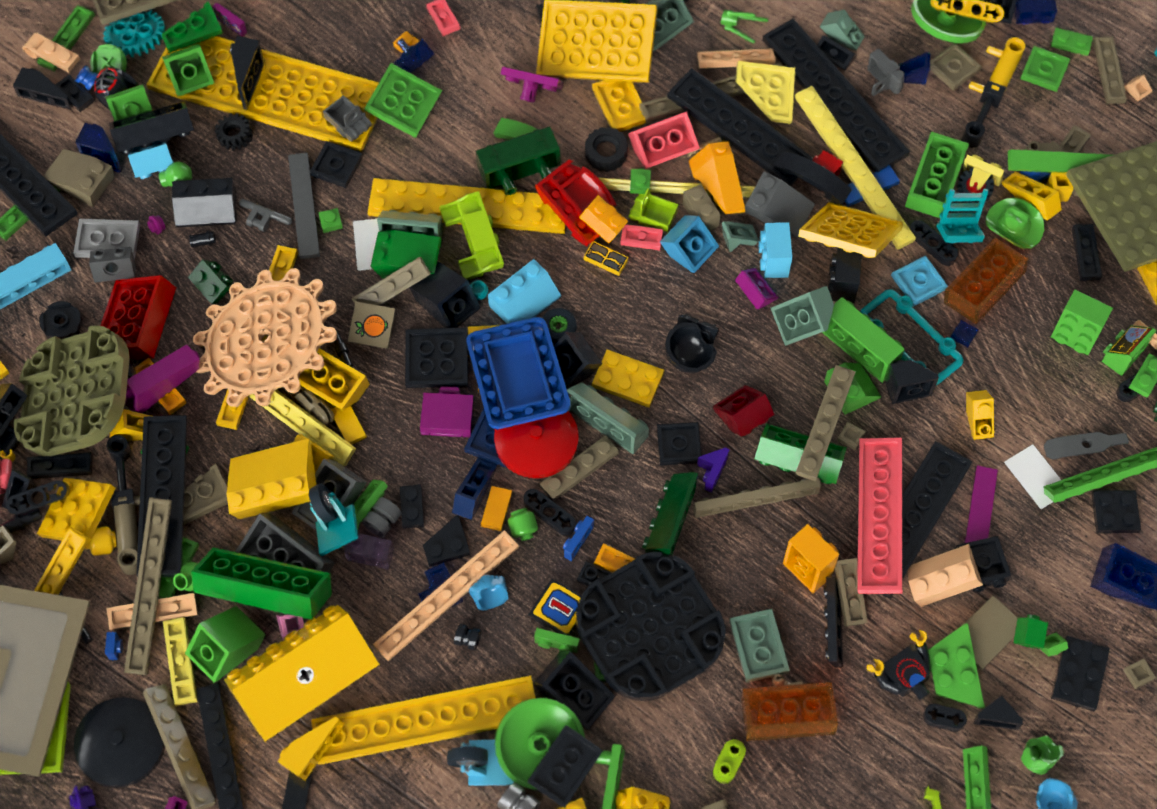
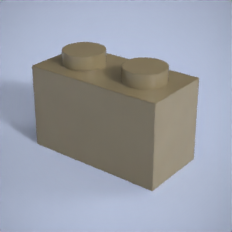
M700 184L684 191L682 205L689 216H699L709 231L719 227L720 213L703 186Z

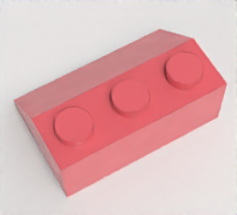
M687 112L628 133L633 150L645 169L700 149Z

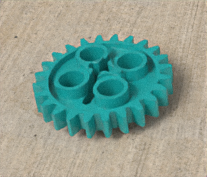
M152 10L147 13L144 11L109 23L110 26H105L106 31H103V39L105 44L118 46L125 56L130 54L131 57H134L135 53L141 56L143 51L149 53V48L155 49L154 45L161 44L160 40H163L161 34L165 32L166 28L162 17H159L157 12L153 14Z

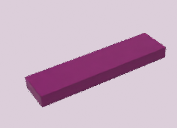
M976 466L965 543L986 539L989 536L997 469Z

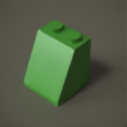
M234 606L199 623L185 654L215 683L256 652L266 634L237 606Z

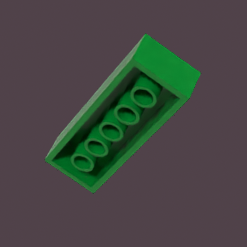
M214 547L191 571L194 593L298 616L304 619L312 620L332 595L330 573Z

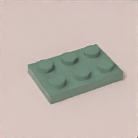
M772 609L729 619L746 683L773 677L776 674L789 673L790 669Z

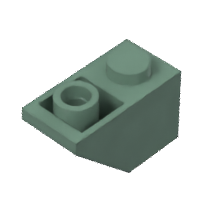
M845 10L827 13L820 25V28L828 38L852 50H857L865 37Z

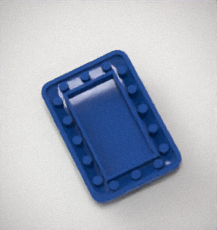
M534 317L474 331L467 336V347L490 427L502 429L561 415L569 411L571 407L569 395L547 323L543 318Z

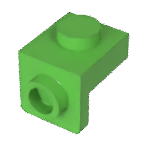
M642 168L631 169L630 193L645 194L647 188L650 189L651 170Z

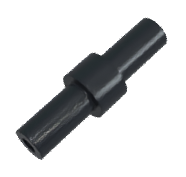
M337 331V338L334 341L336 345L335 351L338 357H341L342 362L353 367L348 355V347L343 343Z

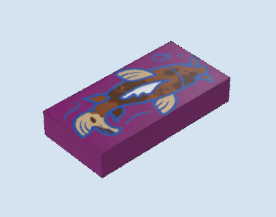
M217 2L212 6L217 20L241 37L247 34L245 22Z

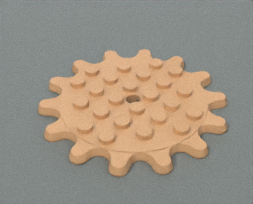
M293 268L280 281H274L269 270H262L257 276L256 284L251 288H245L239 282L232 284L229 288L231 295L229 303L224 306L216 304L209 306L206 310V315L212 319V326L206 331L197 332L193 337L195 345L205 347V353L200 357L199 369L196 373L211 372L210 379L204 385L205 393L215 395L222 389L228 388L229 394L226 401L232 407L241 405L245 397L251 394L255 395L258 405L268 406L271 403L274 391L281 387H284L290 393H297L301 388L299 376L304 370H321L324 367L323 357L317 354L320 346L333 342L337 338L335 328L324 326L325 320L337 311L335 301H317L318 296L324 289L323 282L320 279H315L306 286H300V272L298 269ZM269 334L268 338L264 340V342L261 341V339H263L265 335Z

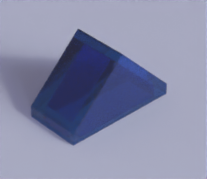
M930 52L898 64L900 70L904 72L903 83L926 85L930 70Z

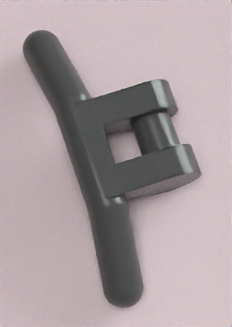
M245 199L239 201L240 206L251 210L247 217L246 225L258 227V230L262 232L267 231L271 219L287 225L292 223L290 217ZM258 215L263 216L261 220L257 219Z

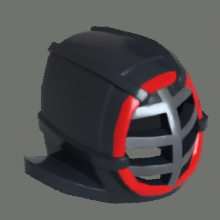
M106 67L101 70L94 80L96 97L109 110L110 108L105 97L139 86L132 76L114 67Z

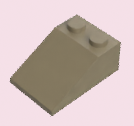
M63 149L43 177L53 187L94 207L114 179V173L111 165L95 157Z

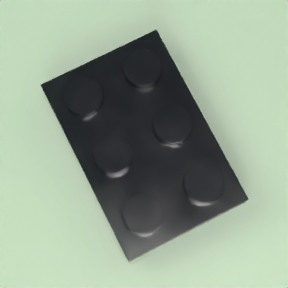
M1066 636L1065 640L1067 641L1068 649L1061 652L1051 699L1095 712L1110 648Z
M565 725L527 780V783L565 808L603 750Z

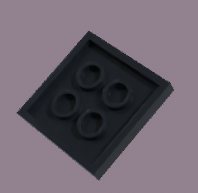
M467 328L406 329V388L468 386Z

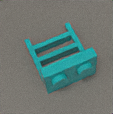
M950 189L949 193H946L945 197L947 200L942 206L943 213H940V222L936 225L946 243L983 242L985 235L980 229L978 222L988 189H983L982 193H955L954 189ZM952 201H979V203H951V202H952ZM949 211H976V213H948V212H949Z

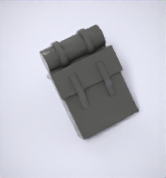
M878 48L870 54L867 70L878 80L873 85L871 95L875 96L885 89H890L894 94H899L903 88L904 72L900 70V66L893 59L890 60ZM881 84L882 87H881L880 89L876 90L877 87Z
M344 95L323 111L324 118L336 128L340 135L344 138L346 137L350 142L357 139L364 131L366 132L372 126L371 121L360 110V107L358 105L355 106Z

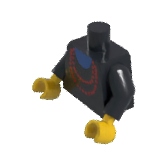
M919 629L920 637L918 639L915 633L910 634L911 640L916 642V645L912 643L885 663L881 660L873 659L876 664L875 669L872 665H867V670L874 673V677L883 690L895 695L899 694L902 697L913 692L921 701L930 694L923 683L930 677L931 665L925 643L927 634Z

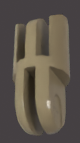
M307 389L295 396V400L324 425L333 422L334 413L324 399Z

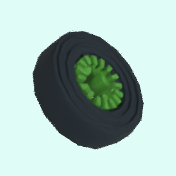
M555 308L547 311L542 317L547 323L551 340L554 344L566 332H576L577 330L575 317L566 309ZM557 323H561L562 326L559 330H556L555 327Z

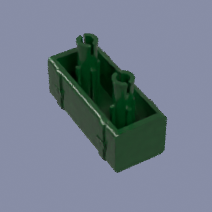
M550 126L475 150L477 167L485 187L491 189L502 185L506 195H513L517 192L513 181L536 173H540L541 178L544 179L552 173V168L561 166L560 148Z

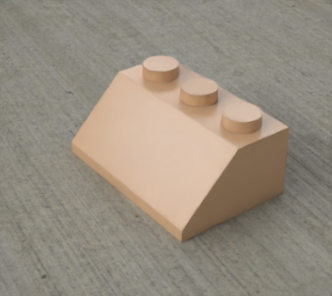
M969 544L912 564L908 569V582L914 600L921 607L983 585Z

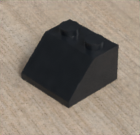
M566 332L554 345L566 389L589 378L602 365V362L581 332Z
M898 360L891 364L885 384L892 404L932 396L939 377L938 374L912 360Z

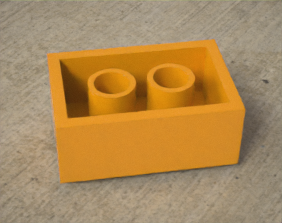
M807 524L789 540L783 564L814 594L826 583V577H832L839 554L837 548L832 543H827L822 538V534L818 529L812 528Z

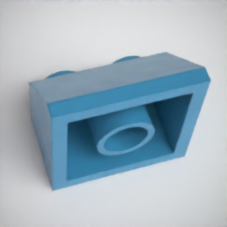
M684 215L660 241L668 255L692 273H695L719 247L699 216Z

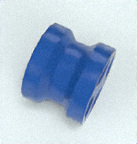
M85 65L75 81L82 83L89 90L93 86L98 73H93Z

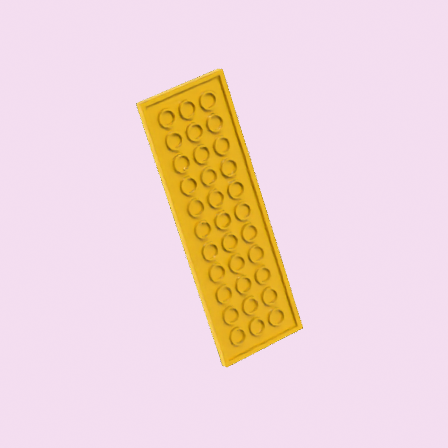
M218 36L191 45H200L214 84L177 96L162 59L163 56L171 54L167 48H165L147 83V88L152 91L234 115L238 113L240 116L243 115L251 120L361 152L378 119L364 111L366 104L379 84L378 82L263 49L265 65L248 110L243 109L232 55L230 54L231 44L235 43V41ZM343 95L355 106L358 105L372 123V126L366 132L364 131L352 142L340 135L336 128L324 118L323 114L327 107Z

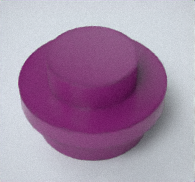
M159 215L149 216L147 224L150 231L155 232L157 235L161 234L165 230L163 219Z

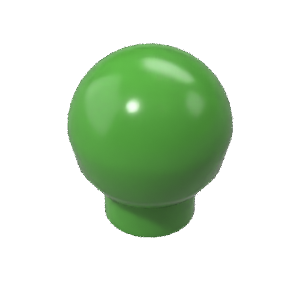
M174 162L165 171L159 173V180L163 187H172V181L192 180L193 177L191 168L183 162Z
M197 562L185 563L181 567V572L174 576L173 583L178 590L194 592L191 571L198 564Z

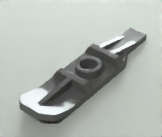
M1093 432L1047 440L1044 444L1046 457L1055 460L1070 456L1101 453L1109 447L1128 444L1129 441L1126 433L1106 435L1101 432ZM1082 443H1088L1089 448H1085Z

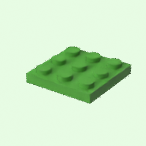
M391 63L366 104L364 111L416 138L441 95L442 90Z

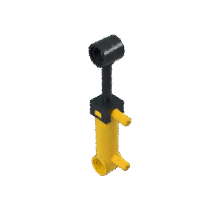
M1010 38L1006 42L1003 51L988 46L986 53L999 57L998 63L986 86L973 81L969 84L970 89L982 93L980 102L984 103L976 121L969 122L965 127L962 141L969 143V148H976L981 144L985 132L983 123L991 106L998 108L1014 71L1022 58L1025 43L1020 38Z

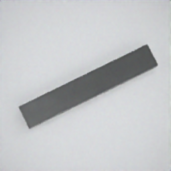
M308 153L288 155L300 260L320 257Z

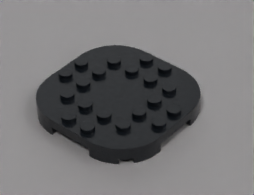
M650 552L635 557L634 561L591 583L582 594L577 607L576 627L582 643L609 686L620 695L632 700L651 701L669 694L712 667L723 649L726 630L720 611L715 609L694 576V570L684 560L675 555L673 557L662 554V552Z

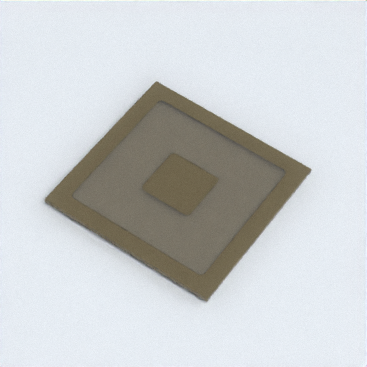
M0 585V770L36 777L41 776L90 601Z

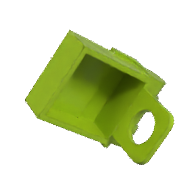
M647 188L645 194H639L635 199L628 217L632 221L638 220L639 225L663 229L664 232L668 233L677 214L678 204L651 195L650 189Z

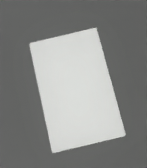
M377 219L353 221L358 271L372 269L370 265L379 232Z
M1034 445L1027 447L1004 462L1040 509L1053 502L1044 494L1043 486L1055 483L1061 479Z

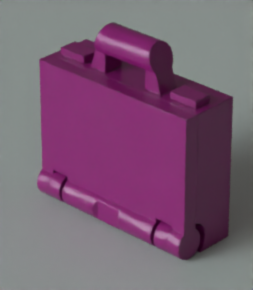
M441 386L439 393H423L420 421L421 435L463 436L470 438L472 433L474 396L461 395L458 387Z

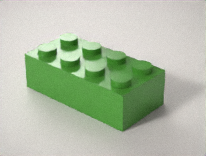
M931 132L908 194L906 208L940 218V213H943V203H946L947 200L945 197L946 193H949L950 189H954L969 143Z
M843 297L834 304L828 330L822 332L855 361L861 363L862 367L882 383L887 378L891 364L901 360L905 350L899 341L893 340L882 327L876 326L866 314H862L852 302L846 301Z

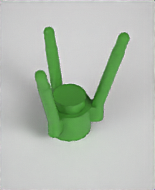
M724 10L721 18V24L725 25L724 30L731 31L753 44L755 40L733 28V25L737 26L739 19L760 22L769 21L767 18L755 17L754 13Z

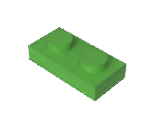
M1055 28L1051 47L1088 56L1093 36Z
M1150 353L1129 386L1130 389L1148 398L1157 383V357Z
M536 628L534 638L538 646L546 649L553 647L559 649V651L578 652L579 638Z

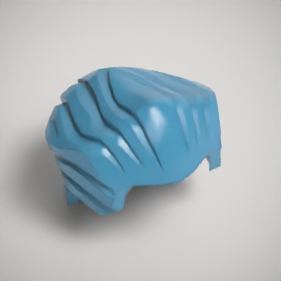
M484 575L470 587L469 594L474 602H476L475 604L479 610H489L507 601L508 592L506 591L508 589L505 578L498 575Z
M1046 779L1040 784L1036 796L1037 806L1040 809H1077V798L1068 784L1055 779Z

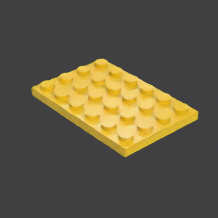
M545 0L536 74L556 78L649 83L658 10L657 5Z

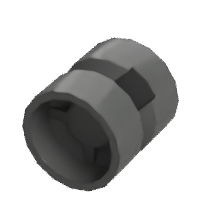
M380 497L372 507L373 512H368L362 520V524L376 536L384 538L391 529L390 524L396 523L402 512L391 501Z

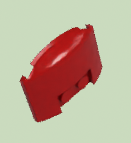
M569 159L538 182L535 188L543 203L548 204L572 232L571 236L583 245L588 246L600 235L579 218L580 215L598 195L609 205L614 207L617 205L607 187L596 175L584 166L580 168L572 165L573 161Z

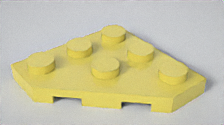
M738 61L736 70L737 84L771 122L791 124L795 68Z

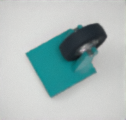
M323 484L312 487L309 490L310 505L312 506L310 509L318 520L316 522L319 555L322 557L358 539L355 508L353 504L344 507L335 493L330 492Z

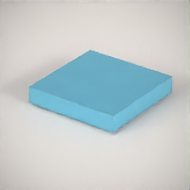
M926 255L891 274L904 295L912 299L913 307L948 288V285Z

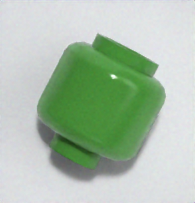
M527 508L510 513L511 517L508 518L507 522L514 538H521V541L534 538L533 533L538 530L534 513L527 511Z

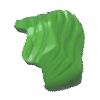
M1047 735L1040 738H1031L1025 745L1021 761L1029 770L1042 775L1051 770L1063 756L1064 751L1061 745H1055Z

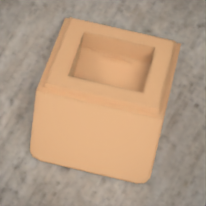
M1145 75L1137 76L1124 85L1125 90L1137 101L1153 92Z

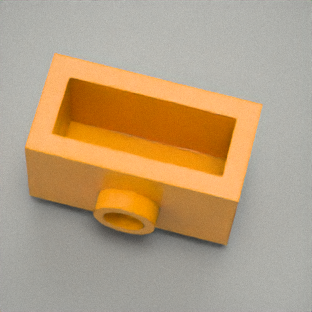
M599 195L579 217L608 243L628 223V220L618 213L614 206L609 205Z

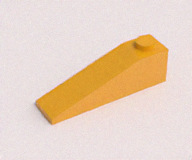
M729 142L709 143L689 160L693 177L703 184L705 191L710 192L714 202L725 214L745 212L735 161Z

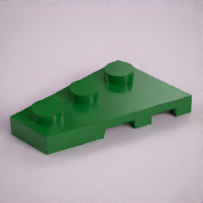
M209 1L203 4L204 7L199 11L192 12L188 19L178 22L161 34L169 53L223 34Z

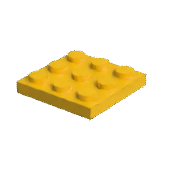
M64 478L63 482L67 483L70 489L69 495L65 499L50 505L37 534L42 538L62 541L68 529L74 527L90 538L87 543L89 545L116 488L106 483ZM59 487L56 494H59V496H61V491H63V487Z

